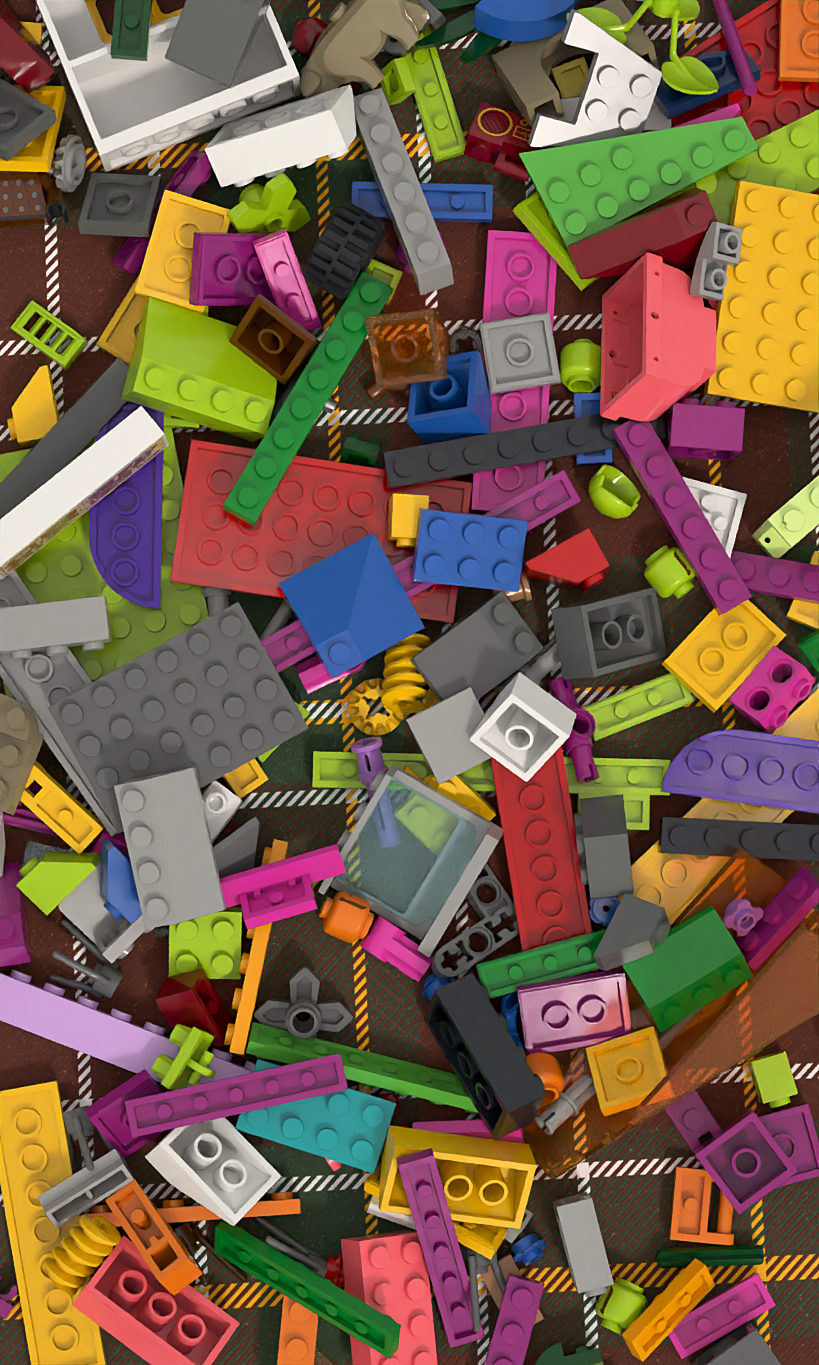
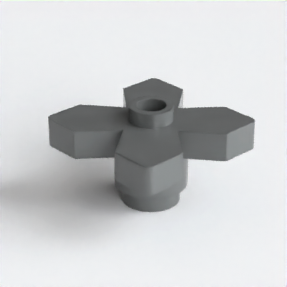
M303 965L289 978L291 1000L268 997L254 1010V1017L261 1024L278 1029H288L292 1035L298 1038H316L318 1030L339 1032L353 1019L352 1012L340 1000L317 1001L320 979L307 965ZM300 1012L310 1014L306 1019H301L297 1016Z

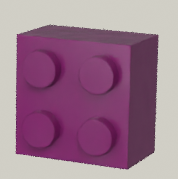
M691 398L679 399V403H674L666 414V439L664 442V447L670 457L734 462L742 452L744 408H736V403L729 401H717L715 406L700 405V400Z
M752 1109L748 1110L693 1151L738 1214H741L798 1171Z

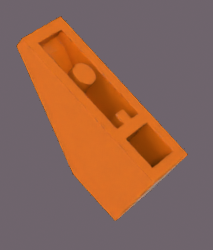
M135 1179L105 1200L158 1282L173 1296L203 1274L185 1245Z

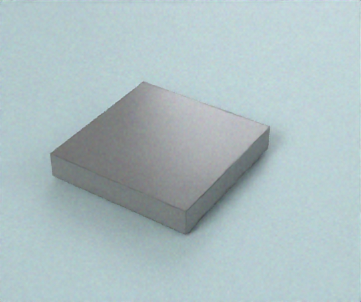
M549 312L479 323L490 395L561 383Z
M471 687L406 719L438 784L491 758L489 754L469 740L485 716Z

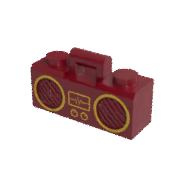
M481 102L468 134L464 155L495 165V171L527 182L529 174L519 157V153L561 146H530L528 139L532 129L523 116Z

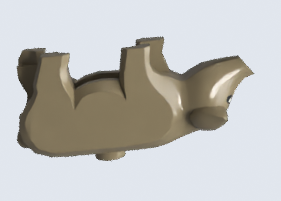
M350 0L347 5L340 2L328 18L332 22L319 36L305 66L301 70L300 89L302 94L308 98L339 88L342 84L351 81L361 84L365 90L369 88L373 90L385 76L373 58L383 48L387 35L401 42L406 51H408L419 39V31L430 18L428 10L416 0Z

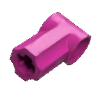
M317 656L296 665L295 668L307 693L310 694L350 674L359 672L365 666L366 661L332 679H329Z
M379 915L359 945L385 963L388 961L411 979L419 982L431 965L432 954L428 957L417 951L419 945L404 936L405 932Z

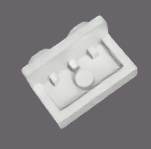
M216 780L211 785L206 786L201 792L212 843L242 804V800Z

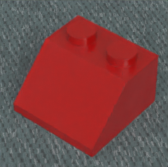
M588 528L527 561L523 570L528 578L572 591L582 587L584 592L603 582L602 580L606 578L604 574L610 565Z

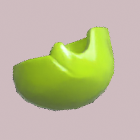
M607 464L603 465L589 482L588 492L594 507L601 514L613 519L625 518L638 507L637 502L641 497L640 492L615 467Z

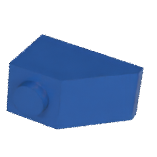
M105 837L101 841L100 891L107 900L103 906L117 920L124 916L133 924L142 915L131 862L109 838Z

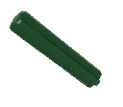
M761 1245L660 1248L657 1250V1265L659 1268H686L695 1258L704 1263L706 1267L760 1265L764 1261V1251Z

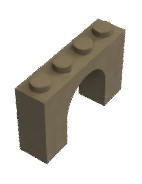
M606 0L593 6L614 13L619 17L622 24L627 23L633 16L622 0ZM636 22L628 32H624L627 37L624 45L659 69L654 44L638 22ZM565 28L552 36L535 41L519 42L492 55L499 81L531 129L537 112L558 118L565 116L558 90L549 79L552 68L574 55L584 53L595 54L593 51L563 43L561 39Z

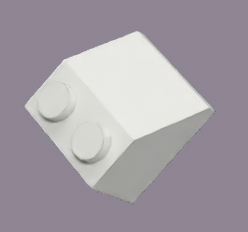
M519 672L497 696L469 740L527 782L569 738L577 714Z

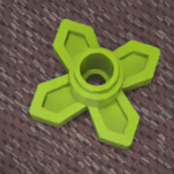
M284 172L279 173L268 181L265 186L252 184L246 187L239 196V204L227 212L230 222L239 233H274L284 228L286 231L295 232L311 219L305 206L298 199L292 200L297 191Z

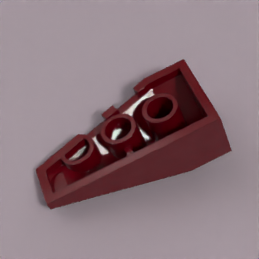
M693 188L567 245V249L580 279L625 275L646 252L663 257V263L677 269H687L695 267L706 232L711 223L718 222L707 192L699 188Z

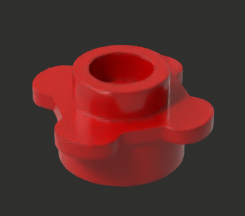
M339 1254L338 1257L330 1256L326 1265L325 1279L330 1280L335 1286L344 1290L345 1281L342 1255Z

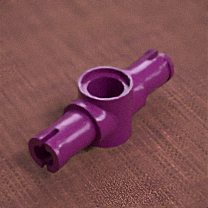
M562 677L555 678L548 683L552 696L577 714L571 734L562 744V750L567 755H570L577 782L583 783L584 780L585 783L592 782L600 777L591 750L593 743L590 736L596 729L595 719L589 711L577 704L571 680H563Z

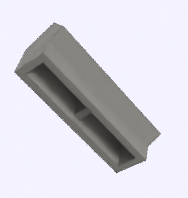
M113 1149L94 1161V1169L92 1171H89L86 1166L37 1197L56 1229L134 1180L130 1168L118 1149Z

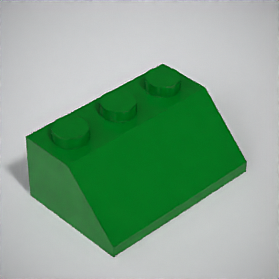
M712 905L671 929L666 940L663 943H658L654 953L621 965L643 1008L660 1032L665 1031L753 977L742 952Z

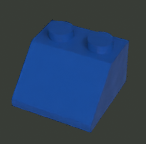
M478 350L412 362L407 423L424 444L490 433L492 401L481 355Z

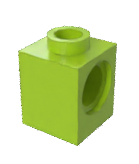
M778 1051L747 1060L760 1103H769L770 1108L790 1103L789 1096L798 1094L786 1052Z

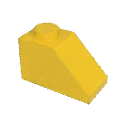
M47 365L39 367L12 406L13 418L7 419L11 440L17 439L21 448L35 446L59 420L51 371Z

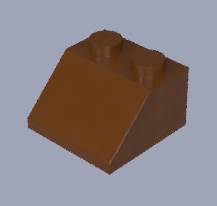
M261 294L255 298L229 340L231 344L284 385L305 364L319 342L315 336Z

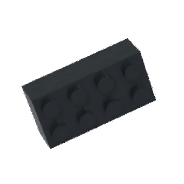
M473 973L436 989L424 1021L493 1139L496 1141L531 1124L545 1097V1087L541 1078L537 1074H533L527 1065L526 1055L521 1045L514 1043L509 1035L505 1018L501 1013H496L491 1005L490 995L485 985L481 982L478 983Z

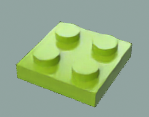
M229 907L223 911L169 925V977L202 968L208 979H241L239 970L241 965L242 908Z

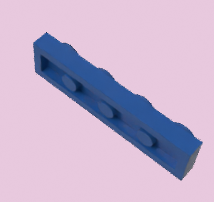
M352 182V203L380 220H391L377 182ZM420 183L434 221L492 223L493 185Z

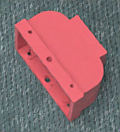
M646 252L625 275L602 295L600 416L615 421L619 417L642 422L655 420L674 403H679V399L687 398L716 372V311L704 307L703 298L689 295L692 279L683 271L663 263V257Z

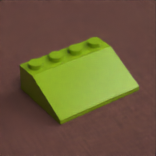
M149 296L146 301L121 399L254 442L264 437L268 431L275 404L277 379L229 342L237 326Z

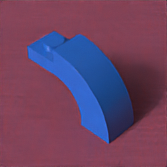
M481 0L475 6L473 27L489 36L506 41L526 42L543 39L558 33L566 27L567 12L570 13L571 9L574 10V6L580 0Z

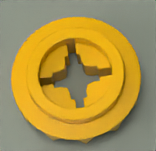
M380 678L363 681L352 691L348 701V713L352 723L360 731L369 735H384L391 732L400 724L404 713L393 711L383 705L386 712L390 714L389 717L377 712L369 720L366 719L369 715L370 707L363 698L366 697L374 701L379 697L381 698L384 692L382 688L384 680Z

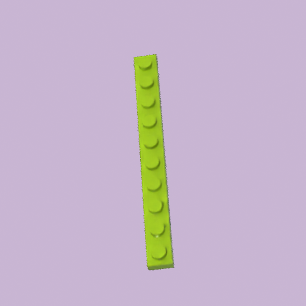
M313 751V788L366 789V785L362 784L358 779L360 768L356 753ZM382 753L384 765L389 768L394 764L404 770V766L409 765L421 779L433 774L423 754ZM564 757L569 794L670 796V793L660 792L670 760L593 758L600 777L592 782L585 783L584 780L583 783H578L571 758ZM490 758L459 774L476 792H496ZM391 781L388 785L389 790H410L397 781Z

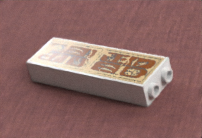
M142 406L0 519L1 580L169 446L163 431Z

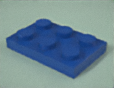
M420 508L411 580L519 592L528 521L524 519Z

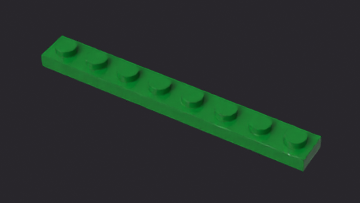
M362 272L223 504L222 509L252 526L255 525L388 302L394 288L366 272Z

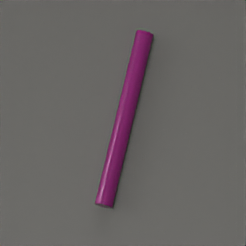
M712 0L743 92L748 96L753 95L757 92L758 88L727 0Z

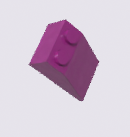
M19 861L4 863L3 877H0V967L31 962L24 894L16 886L22 878L19 872Z

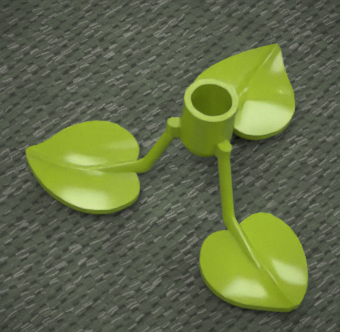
M642 0L643 4L630 20L622 24L618 16L603 8L589 7L577 10L623 45L627 39L624 32H628L647 8L658 17H670L672 22L669 58L672 62L663 63L660 70L663 80L670 87L683 93L706 95L718 92V82L704 63L690 56L679 59L676 53L678 21H690L698 17L700 6L697 0ZM567 12V14H566V20H567V21H568V18H569V15H570V13H568V12Z

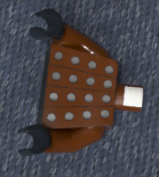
M0 171V228L45 225L52 227V221L57 217H63L65 223L69 222L62 191L57 187L49 173Z

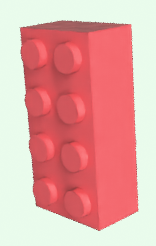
M400 1230L341 1239L345 1291L354 1297L360 1298L365 1304L380 1313L390 1316L401 1325L399 1347L390 1359L350 1335L352 1364L438 1365L429 1272L417 1231Z
M125 1236L121 1238L120 1243L114 1247L72 1304L151 1365H211L240 1324L190 1285L173 1296L158 1282L133 1242Z

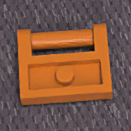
M675 1166L669 1239L734 1245V1234L731 1233L733 1206L721 1190L717 1232L707 1231L711 1183L714 1180L705 1169Z

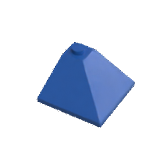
M374 533L279 583L283 594L329 679L342 674L425 628Z

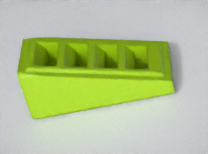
M33 300L10 327L66 371H68L88 345L84 337ZM34 313H37L41 317L29 332L26 331L23 327ZM46 321L49 322L51 325L40 339L36 338L35 335ZM57 329L62 332L51 347L46 345ZM67 337L70 338L72 342L61 355L58 354L56 351Z

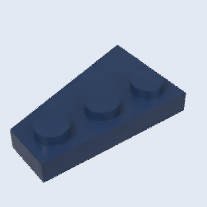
M729 50L701 54L698 58L715 76L719 85L717 93L706 95L683 93L670 87L661 77L653 101L668 120L742 88ZM745 51L756 82L760 80L761 69ZM669 59V60H664V63H665V62H672V61H671L670 59Z

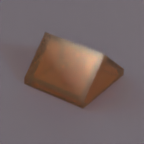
M435 308L365 317L377 387L447 378L450 334Z

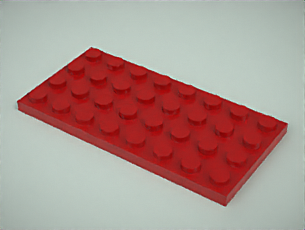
M191 439L170 582L286 599L279 586L280 582L372 533L375 534L391 566H394L414 555L415 548L397 547L396 541L387 540L389 497L392 494L428 495V509L469 513L473 483L443 479L388 489L384 469L295 456L257 522L252 526L222 508L256 449ZM436 583L409 598L420 620L452 624L454 621L458 586Z

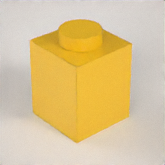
M392 494L389 497L387 540L396 541L397 547L415 548L420 508L428 509V495Z

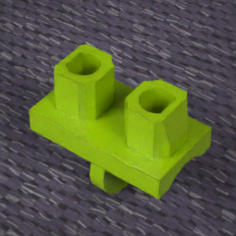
M177 1024L169 1039L170 1042L181 1048L175 1060L165 1054H161L157 1057L151 1068L163 1080L161 1085L170 1090L185 1088L188 1083L198 1085L203 1075L213 1079L216 1072L208 1066L215 1055L207 1050L214 1036L196 1027L189 1028Z

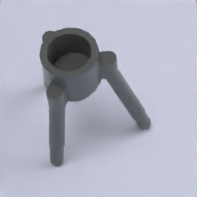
M63 919L61 924L95 955L104 966L97 963L94 970L78 961L58 951H54L52 953L54 958L88 976L87 982L92 985L55 974L50 975V980L91 993L99 999L102 995L110 999L124 976V973L117 970L119 963L114 961L111 964L94 943L67 919Z
M89 1105L62 1114L74 1174L76 1173L72 1138L73 1141H79L82 1155L89 1171L94 1169V1164L86 1137L94 1135L93 1127L108 1150L112 1151L114 1149L89 1120L85 1112Z
M262 1216L255 1217L257 1223L287 1245L270 1236L266 1237V1243L324 1278L327 1272V1260L320 1258L319 1254L307 1249Z
M461 1244L460 1250L470 1282L473 1329L475 1332H478L480 1330V1308L477 1274L488 1272L487 1265H491L502 1295L505 1290L506 1281L498 1263L497 1252L490 1260Z

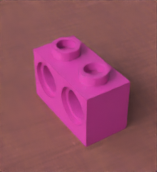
M773 646L729 701L740 715L767 734H772L776 728L781 727L787 721L789 713L795 705L808 696L815 680L805 666L776 646ZM791 675L789 680L781 683L785 676ZM769 702L764 709L758 710L763 703Z

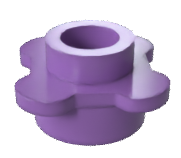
M736 899L726 907L722 922L726 928H733L738 936H745L755 926L756 921L763 917V910L760 907L754 908L748 899Z

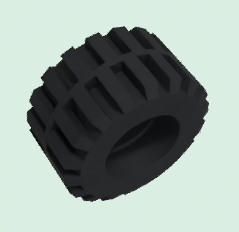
M349 201L341 205L333 214L316 242L305 266L304 279L340 300L347 297L362 272H365L384 237L386 223Z

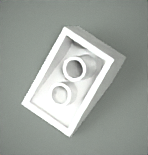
M225 1117L174 1128L145 1156L171 1185L232 1226L282 1177Z

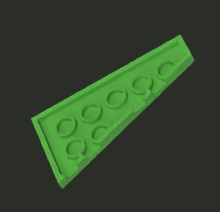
M736 117L519 153V157L567 248V245L623 221L757 151L758 146L743 117Z

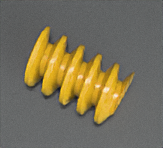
M414 633L386 649L387 653L384 656L386 666L383 670L385 679L382 683L384 692L381 700L388 709L400 713H416L426 708L424 703L417 700L427 697V691L420 688L426 686L427 683L410 659L430 644L431 640L429 637Z
M86 1215L79 1218L81 1227L72 1226L70 1229V1234L73 1238L63 1237L61 1239L63 1248L55 1247L52 1250L55 1259L47 1257L43 1261V1265L53 1283L66 1294L75 1295L78 1288L85 1284L87 1277L92 1276L96 1267L103 1263L104 1256L109 1255L113 1250V1246L121 1241L117 1228L102 1217L97 1216L92 1219Z

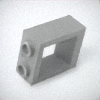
M587 1192L553 1200L552 1203L574 1287L578 1293L584 1292L586 1297L606 1293V1286L613 1285L614 1282L592 1197Z

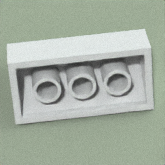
M351 85L336 88L225 124L205 147V152L220 186L224 187L234 184L235 187H241L249 184L254 180V177L265 174L266 178H271L293 165H296L297 168H304L316 162L319 157L328 155L329 159H333L347 153L348 147L357 136Z

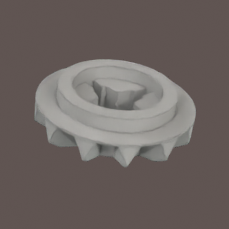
M68 134L66 138L61 139L60 147L56 149L55 170L53 174L56 177L55 183L57 187L61 188L64 192H73L81 183L85 173L86 150L81 138L77 135Z

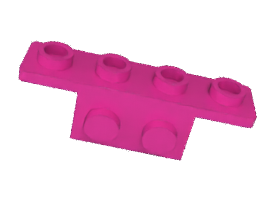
M331 845L220 878L226 908L241 904L244 922L247 929H251L317 909L312 883L344 874L346 869L338 846Z

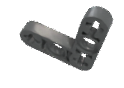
M487 863L481 870L484 877L477 879L466 895V898L481 920L437 949L431 957L432 971L442 979L456 977L519 934L514 903ZM487 884L493 889L494 898L491 903H483L478 899L476 890L479 885ZM499 915L504 919L510 917L513 922L509 925L511 932L506 928L493 935L490 929L501 922ZM472 933H478L484 937L486 946L482 952H474L470 949L468 938ZM461 950L464 956L452 964L454 971L450 967L444 969L441 966V962L444 961L443 953L446 957H449Z

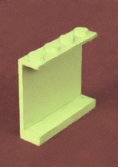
M819 476L769 517L753 533L752 537L769 557L779 559L819 525ZM765 538H769L770 542L766 543Z

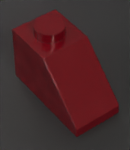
M202 968L166 977L155 998L159 1011L164 1014L172 1028H175L177 1024L189 1028H199L214 1036L211 1045L216 1047L225 1046L224 1041L228 1023H235Z

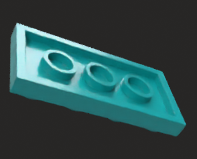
M257 1059L254 1072L279 1067L280 1065ZM348 1088L343 1091L240 1113L235 1129L374 1174L396 1103Z

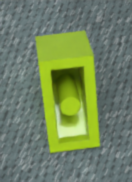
M47 851L39 860L33 856L19 870L23 876L16 886L40 910L48 915L97 868L101 861V855L95 852H81L78 854L77 852Z

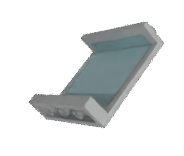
M392 764L386 774L379 771L369 790L374 792L372 799L369 803L362 800L352 817L353 820L358 822L352 833L345 830L337 843L346 872L324 879L318 892L324 895L329 886L337 891H346L366 900L370 904L371 911L422 940L417 951L430 957L498 844L504 829Z

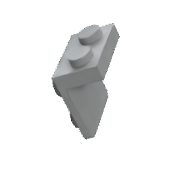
M100 861L97 868L58 905V908L96 944L101 954L112 964L117 958H124L134 947L133 942L143 932L148 933L154 928L145 929L142 915L133 924L124 916L117 920L103 906L107 900L100 891Z

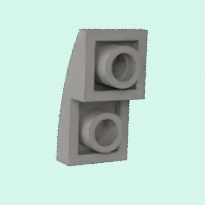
M720 222L711 223L696 259L689 295L712 301L724 300V287L727 283L726 268L727 264H739L742 228Z

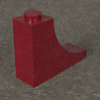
M0 0V66L29 94L36 87L44 86L50 80L55 70L50 56L23 27L6 2Z

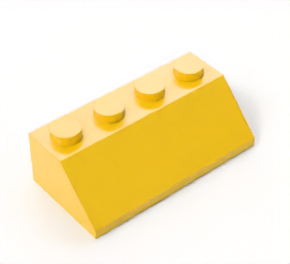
M389 1125L381 1158L379 1211L412 1215L396 1158L432 1148L453 1221L520 1229L537 1167L529 1144L502 1140L495 1141L494 1139Z

